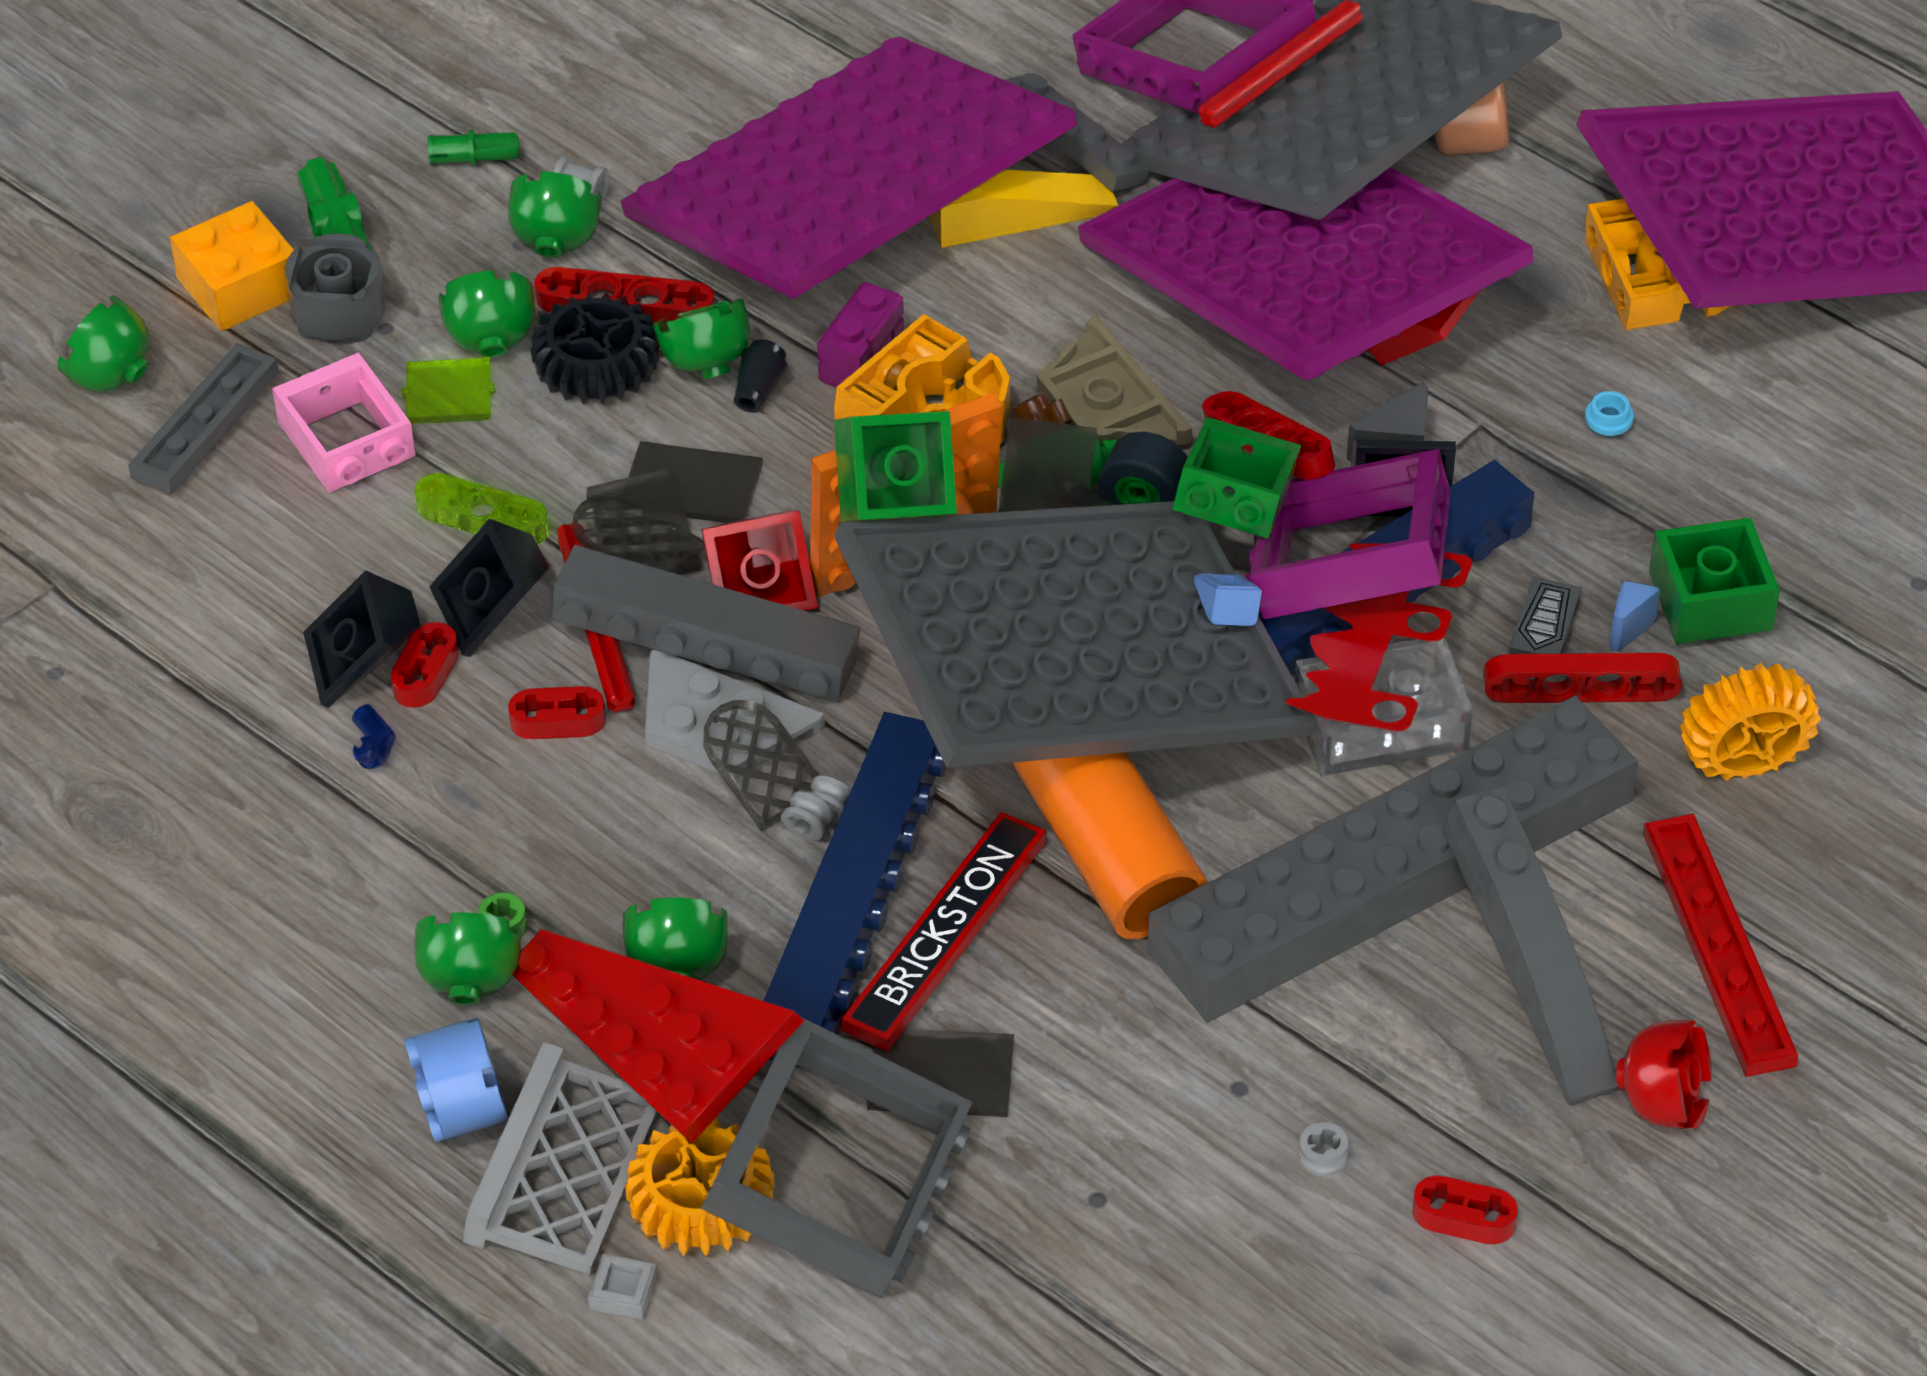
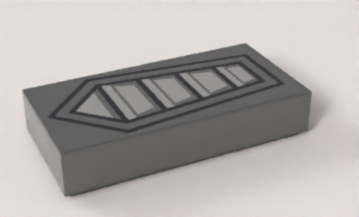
M1533 576L1509 647V654H1562L1580 601L1581 587Z

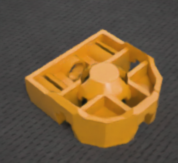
M1624 198L1588 204L1585 222V243L1624 329L1631 330L1678 322L1683 305L1691 302L1663 258L1658 255L1659 252ZM1630 254H1636L1634 275H1631L1628 257ZM1729 306L1702 309L1706 317L1718 315Z
M923 314L836 387L834 420L855 416L940 412L994 392L1003 405L1002 443L1005 439L1010 415V376L998 356L990 352L978 362L971 357L967 338ZM963 378L964 385L956 389V383ZM941 395L943 396L942 403L934 402L927 404L925 397Z

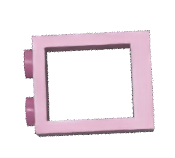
M359 352L272 388L277 422L328 493L415 457L410 420ZM362 403L381 430L327 452L308 427V424Z

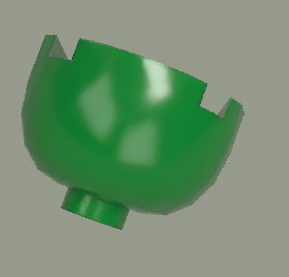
M541 172L540 180L526 182L527 174H524L512 181L508 203L509 223L517 238L525 245L534 249L538 255L548 258L559 257L562 253L571 252L582 247L595 233L600 215L602 195L600 192L596 196L591 193L592 184L586 180L569 174Z
M494 270L466 274L446 284V295L443 296L440 293L438 297L444 327L454 342L471 352L480 353L483 357L493 358L506 354L508 349L522 341L528 335L535 317L534 291L529 278L509 271L510 280L495 279Z
M115 295L109 297L112 303L109 308L100 302L81 321L66 343L73 349L68 361L60 356L57 362L58 371L71 381L91 391L102 393L112 391L122 386L126 381L133 385L144 375L149 366V362L144 359L149 349V330L143 318L132 307Z
M743 298L734 300L731 303V307L729 300L678 314V319L667 323L666 319L653 323L658 344L668 361L674 367L684 372L701 371L703 379L730 372L728 363L742 355L744 349L748 346L751 332L749 316Z
M684 897L650 900V910L637 913V904L630 906L623 913V940L626 956L697 980H703L720 966L726 954L728 944L727 911L721 908L718 915L711 912V902Z
M466 912L451 913V923L435 925L436 915L425 917L416 923L414 940L416 967L422 979L434 990L449 995L451 1003L459 1005L478 1004L481 1002V996L491 995L509 983L517 968L520 954L521 929L519 926L511 932L509 931L510 921L505 918Z

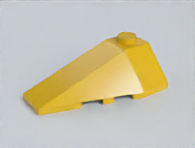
M1003 170L928 217L941 248L1094 218L1119 206L1114 193L1090 174Z

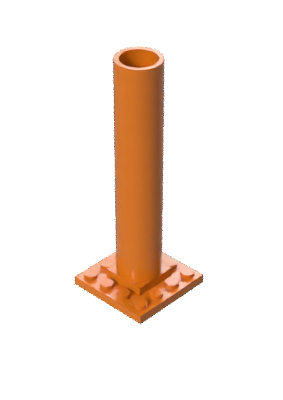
M992 392L943 410L950 411L957 506V514L952 515L994 513L997 510L1003 405L996 394ZM836 450L812 458L810 567L815 593L818 597L834 591L847 590L856 584L834 538L838 525L841 522ZM1127 752L1012 763L1112 928L1119 936L1124 939H1143L1148 937L1150 912L1207 884L1203 871Z

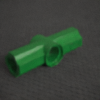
M323 157L308 160L303 169L297 172L299 186L307 203L308 217L314 237L327 234H348L364 240L367 248L371 250L364 234L363 221L356 197L353 192L347 193L336 164L325 161Z

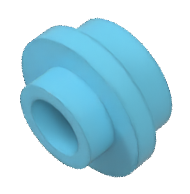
M1612 391L1599 393L1586 407V424L1596 433L1616 436L1628 431L1633 424V409L1630 406L1629 400L1620 393Z

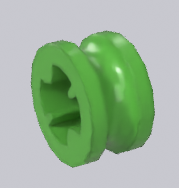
M496 893L485 898L479 905L478 913L497 917L501 915L511 916L509 931L512 932L519 926L521 938L523 937L527 927L525 907L517 896L510 893Z

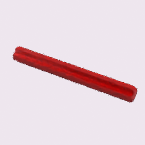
M1345 0L1199 106L1200 122L1204 126L1209 125L1211 128L1220 126L1359 24L1363 18L1360 12L1361 6L1357 2L1352 3L1349 0Z
M572 522L569 525L562 524L557 529L558 543L564 563L574 545L589 549L581 524ZM585 629L608 708L614 713H619L622 710H631L635 705L634 691L618 640L614 637Z

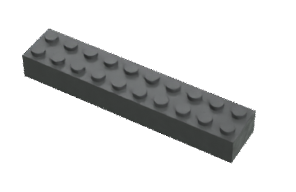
M1575 695L1150 912L1148 954L1202 1018L1209 1023L1467 888V882L1442 830L1455 799L1504 786L1533 851L1536 852L1632 802L1638 760Z

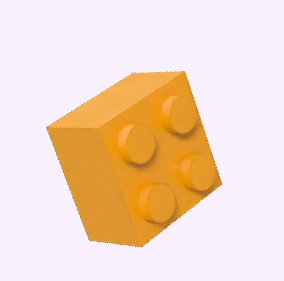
M253 201L169 237L177 279L221 332L290 301L285 267L294 249Z

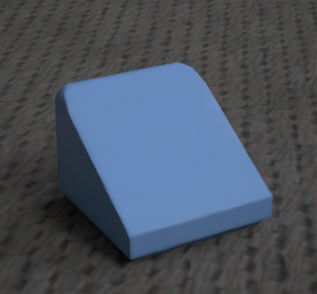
M1199 573L1195 575L1194 584L1205 613L1211 623L1215 625L1253 626L1256 624L1262 590L1257 585L1236 574Z
M1627 581L1621 584L1613 616L1609 647H1612L1611 651L1619 652L1655 622L1660 596L1659 588Z

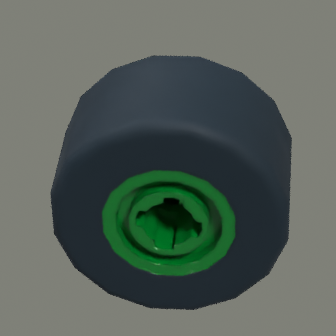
M1145 431L1128 433L1117 440L1098 475V491L1106 505L1174 501L1183 466L1188 456L1175 442L1162 435Z

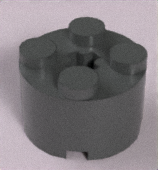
M327 234L314 238V245L302 252L300 245L290 254L286 262L285 273L292 317L300 335L308 339H348L353 342H361L368 339L373 333L372 328L381 320L386 308L381 263L377 252L373 253L369 250L366 242L359 237L348 234Z

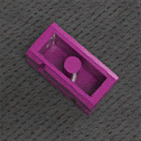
M867 282L859 285L817 343L818 359L820 360L818 363L819 380L833 387L839 386L904 331V318L902 317L904 314V300L899 293Z

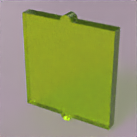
M490 357L406 362V386L401 391L402 398L406 400V416L411 424L491 420V395L495 394V384L491 382Z

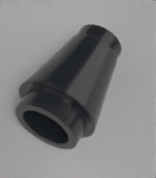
M757 339L744 349L741 357L736 394L733 399L738 408L751 413L760 411L762 404H764L787 370V363L785 361L787 355L781 346L769 340Z

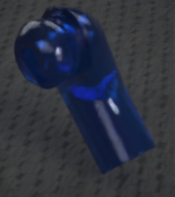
M366 704L359 707L352 716V722L364 735V737L360 738L362 741L360 748L356 745L353 746V756L363 768L376 769L387 762L396 741V734L372 705Z

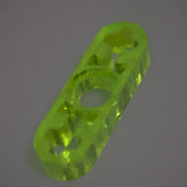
M443 473L428 474L419 479L415 485L414 493L417 512L426 520L476 534L490 518L532 534L537 545L542 543L548 536L547 510L537 500ZM482 504L494 508L491 513L483 516L473 515L469 512L474 506Z

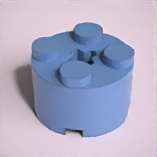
M479 1018L464 1020L404 1039L413 1070L416 1069L417 1080H415L417 1091L435 1142L481 1130L508 1120L503 1096Z

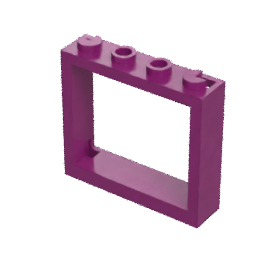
M1121 0L1072 34L1077 55L1076 61L1081 74L1198 113L1199 106L1316 22L1313 0ZM1185 8H1190L1258 31L1203 72L1130 48Z
M1435 449L1337 469L1323 477L1311 480L1293 478L1269 538L1254 535L1255 549L1249 550L1251 572L1245 573V577L1262 590L1259 606L1262 618L1268 619L1440 585L1451 496L1440 450ZM1413 506L1408 540L1287 564L1292 530Z

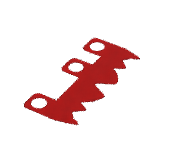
M1387 543L1349 544L1352 550H1358ZM1444 552V559L1457 562L1460 565L1461 571L1454 578L1441 579L1439 586L1457 588L1464 585L1472 567L1471 558L1461 554ZM1410 591L1324 607L1326 611L1348 622L1353 628L1346 631L1310 636V643L1315 655L1330 668L1306 673V677L1320 689L1318 692L1309 694L1306 698H1289L1284 700V702L1326 719L1392 731L1407 730L1411 726L1418 708L1416 699L1409 696L1371 690L1392 635L1430 642L1440 641L1445 637L1451 622V612L1444 608L1406 602ZM1428 612L1439 618L1440 626L1432 632L1419 633L1409 628L1407 620L1415 613ZM1396 701L1405 707L1406 714L1398 721L1383 722L1374 717L1372 710L1379 702Z

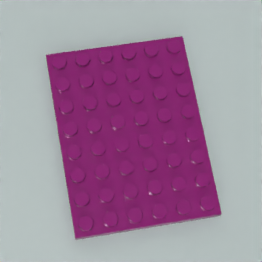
M898 36L884 41L880 48L868 55L852 60L846 68L829 78L818 80L813 84L812 88L797 97L781 102L778 108L763 117L747 122L736 133L725 139L713 142L707 150L692 159L676 164L670 172L658 179L640 185L636 192L620 201L625 217L795 299L1077 126L1074 109Z
M1899 91L1581 110L1576 124L1695 309L1927 291V130Z
M1391 167L1321 220L1173 178L1078 226L1081 243L1305 381L1323 375L1327 370L1361 355L1365 350L1378 343L1399 335L1403 330L1426 318L1437 315L1441 310L1464 298L1475 295L1479 290L1500 279L1510 277L1514 272L1534 262L1532 245Z

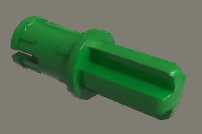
M474 129L469 130V134L428 135L429 163L432 165L449 162H471V166H476V161L517 159L520 155V139L515 132L475 134Z

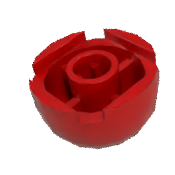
M1695 1020L1655 1022L1642 1029L1629 1044L1626 1058H1620L1617 1063L1616 1078L1619 1089L1626 1090L1628 1101L1636 1113L1654 1125L1674 1129H1697L1703 1123L1706 1116L1709 1099L1698 1100L1701 1081L1711 1082L1710 1051L1703 1028L1693 1027L1696 1023Z

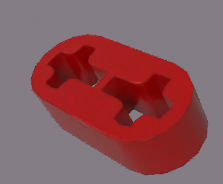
M440 622L426 623L411 636L392 668L390 675L393 695L399 704L411 708L422 707L431 703L437 696L459 655L456 634L451 626ZM427 649H433L431 654L428 656ZM420 674H422L423 681L417 680Z
M586 686L525 689L514 694L508 704L511 730L517 736L524 739L592 736L604 727L606 721L603 695L598 690ZM578 709H587V714H578ZM529 711H536V716L527 717Z
M1434 1175L1424 1178L1417 1184L1414 1190L1412 1214L1415 1221L1422 1228L1432 1232L1484 1244H1499L1511 1238L1516 1229L1518 1205L1508 1192L1499 1188ZM1435 1198L1445 1200L1441 1209L1430 1207ZM1489 1211L1499 1213L1495 1222L1485 1220Z

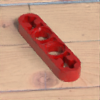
M566 267L543 269L534 279L536 303L547 312L552 311L553 304L566 306L569 296L576 300L585 299L588 292L591 295L599 290L612 292L613 295L610 297L612 300L626 296L630 305L640 304L644 314H650L654 323L666 319L667 323L678 319V314L715 304L712 288L705 283L697 281ZM645 295H653L659 298L657 302L652 304H641L636 301L639 297Z
M1235 391L1216 393L1208 397L1202 404L1205 419L1209 417L1301 445L1293 474L1296 478L1307 480L1320 478L1329 474L1336 466L1331 441L1327 437ZM1246 444L1243 446V449L1247 452H1253L1254 450L1251 445Z
M1666 653L1504 654L1489 659L1483 667L1485 694L1491 700L1500 703H1561L1575 695L1582 703L1660 702L1674 698L1682 689L1679 661L1674 656ZM1561 674L1569 676L1566 680L1559 682L1545 680L1552 675ZM1606 674L1620 676L1613 681L1603 682L1596 680L1597 677Z

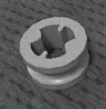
M816 776L813 778L810 786L813 792L809 793L824 800L831 807L834 816L830 822L838 823L851 789L843 782L832 777Z
M801 791L794 792L789 801L791 807L785 808L781 815L782 822L789 830L800 837L809 840L821 839L825 833L824 825L829 824L834 816L833 810L824 800L813 794Z
M1328 1122L1314 1123L1305 1128L1300 1135L1299 1158L1303 1167L1314 1175L1325 1177L1342 1171L1348 1161L1349 1140L1346 1132L1341 1127ZM1324 1143L1333 1146V1148H1328L1324 1154L1315 1152V1149H1320Z

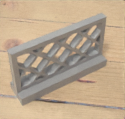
M543 1042L468 1209L463 1243L484 1249L487 1240L590 1276L624 1195L625 1185L628 1184L627 1169L629 1161L636 1160L635 1153L638 1149V1144H645L658 1112L627 1082L563 1060V1048ZM566 1080L588 1087L594 1099L570 1107L562 1093ZM629 1101L646 1107L643 1117L621 1124L612 1106ZM555 1105H557L560 1111L552 1113ZM601 1110L610 1129L587 1137L577 1118ZM566 1122L576 1141L551 1149L543 1134L545 1129ZM632 1134H635V1136H634V1138H633V1140H632V1143H631V1141H630V1139H629L628 1136H629V1135H632ZM617 1140L626 1155L625 1159L603 1167L593 1148ZM538 1147L541 1153L534 1155ZM583 1152L592 1172L568 1180L558 1161ZM548 1165L558 1184L533 1192L524 1177L526 1172ZM617 1176L616 1181L613 1185L610 1178ZM599 1183L608 1198L607 1202L584 1210L575 1191ZM519 1190L522 1194V1197L515 1199L517 1192ZM564 1195L574 1215L549 1223L539 1204ZM529 1208L539 1227L521 1233L504 1227L503 1224L507 1215ZM599 1219L596 1228H594L591 1222ZM581 1226L589 1241L585 1254L562 1247L556 1235Z

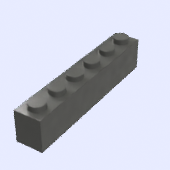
M574 545L554 584L552 620L831 701L839 702L856 663L860 635L859 626Z

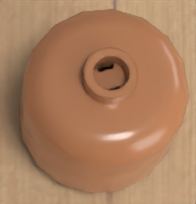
M1504 82L1434 134L1436 146L1440 153L1445 156H1458L1500 151L1507 147L1509 143V122Z

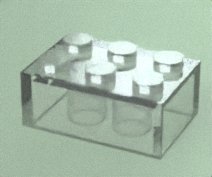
M1445 637L1436 642L1416 639L1389 644L1371 690L1404 695L1416 699L1418 708L1412 724L1407 730H1386L1326 719L1313 714L1317 723L1310 736H1306L1320 776L1469 750L1473 708ZM1318 657L1296 661L1295 683L1303 698L1320 690L1306 677V673L1330 668ZM1382 701L1373 707L1372 713L1380 721L1395 722L1405 716L1406 709L1396 701Z

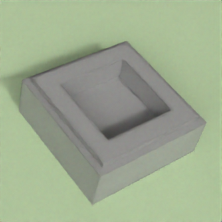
M603 1253L588 1297L589 1310L643 1320L658 1276L657 1263Z

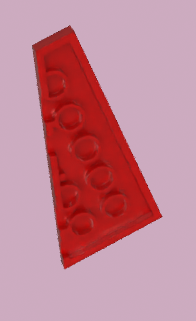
M540 929L520 951L517 968L513 974L527 990L692 1144L804 1022L793 1010Z

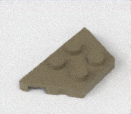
M1097 315L1091 317L1086 322L1085 333L1076 342L1070 340L1060 350L1059 357L1055 361L1049 362L1037 375V390L1039 393L1045 392L1049 401H1056L1062 398L1072 418L1065 422L1070 430L1080 429L1083 433H1094L1098 441L1120 439L1128 433L1145 431L1162 435L1177 445L1192 442V427Z

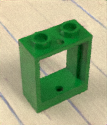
M1206 417L1183 466L1172 510L1268 539L1290 489L1301 445ZM1246 444L1251 445L1254 450L1253 452H1246L1243 446ZM1230 486L1234 489L1235 493L1225 491L1224 488Z

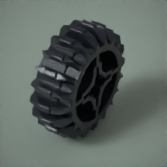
M588 292L585 299L576 300L569 296L566 306L553 304L550 314L541 315L540 323L537 327H534V334L532 335L533 347L531 348L532 362L535 363L536 373L539 376L540 382H546L550 393L561 391L565 401L578 396L583 405L589 399H599L603 405L605 399L611 396L622 401L626 390L638 393L641 382H650L651 374L654 369H657V362L659 361L658 349L660 346L653 328L654 322L651 315L644 314L640 304L630 305L626 296L612 300L608 292L601 298H592Z

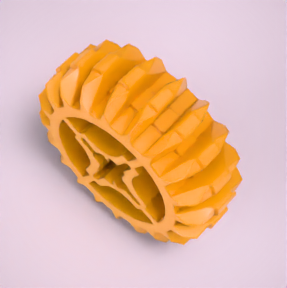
M1760 662L1752 670H1744L1740 666L1737 673L1725 676L1721 674V680L1714 685L1704 684V693L1691 697V707L1681 712L1683 723L1679 726L1685 750L1696 768L1701 769L1706 777L1721 775L1728 781L1733 776L1746 778L1751 775H1762L1771 769L1778 771L1779 765L1784 762L1796 761L1797 751H1804L1810 748L1809 739L1814 738L1818 734L1816 725L1821 718L1818 713L1819 707L1816 703V697L1811 686L1806 684L1804 678L1798 676L1794 669L1784 670L1779 663L1766 669Z
M716 1117L693 1144L676 1128L670 1125L669 1134L666 1135L653 1130L650 1137V1145L638 1144V1149L635 1153L636 1160L629 1161L627 1169L626 1200L629 1201L630 1214L634 1219V1223H641V1230L646 1238L657 1236L658 1243L663 1250L674 1243H678V1249L683 1256L686 1255L691 1247H700L702 1253L707 1257L711 1246L718 1244L729 1252L732 1246V1238L734 1237L748 1242L751 1233L701 1209L740 1129L737 1123L722 1129V1124ZM757 1144L739 1183L773 1199L772 1188L775 1187L774 1172L771 1171L770 1158L766 1153V1149L759 1148V1144Z

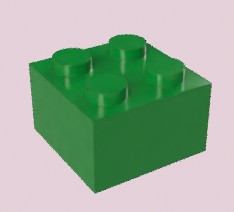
M950 411L855 416L834 420L841 522L957 514Z
M1751 517L1654 532L1649 574L1654 587L1660 589L1659 600L1676 644L1773 630L1780 589Z

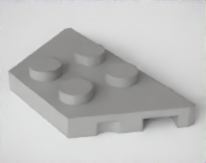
M652 649L650 652L645 718V742L647 746L735 780L755 769L756 765L761 761L772 760L788 751V742L807 731L815 736L822 732L825 727V718L822 712L674 655Z

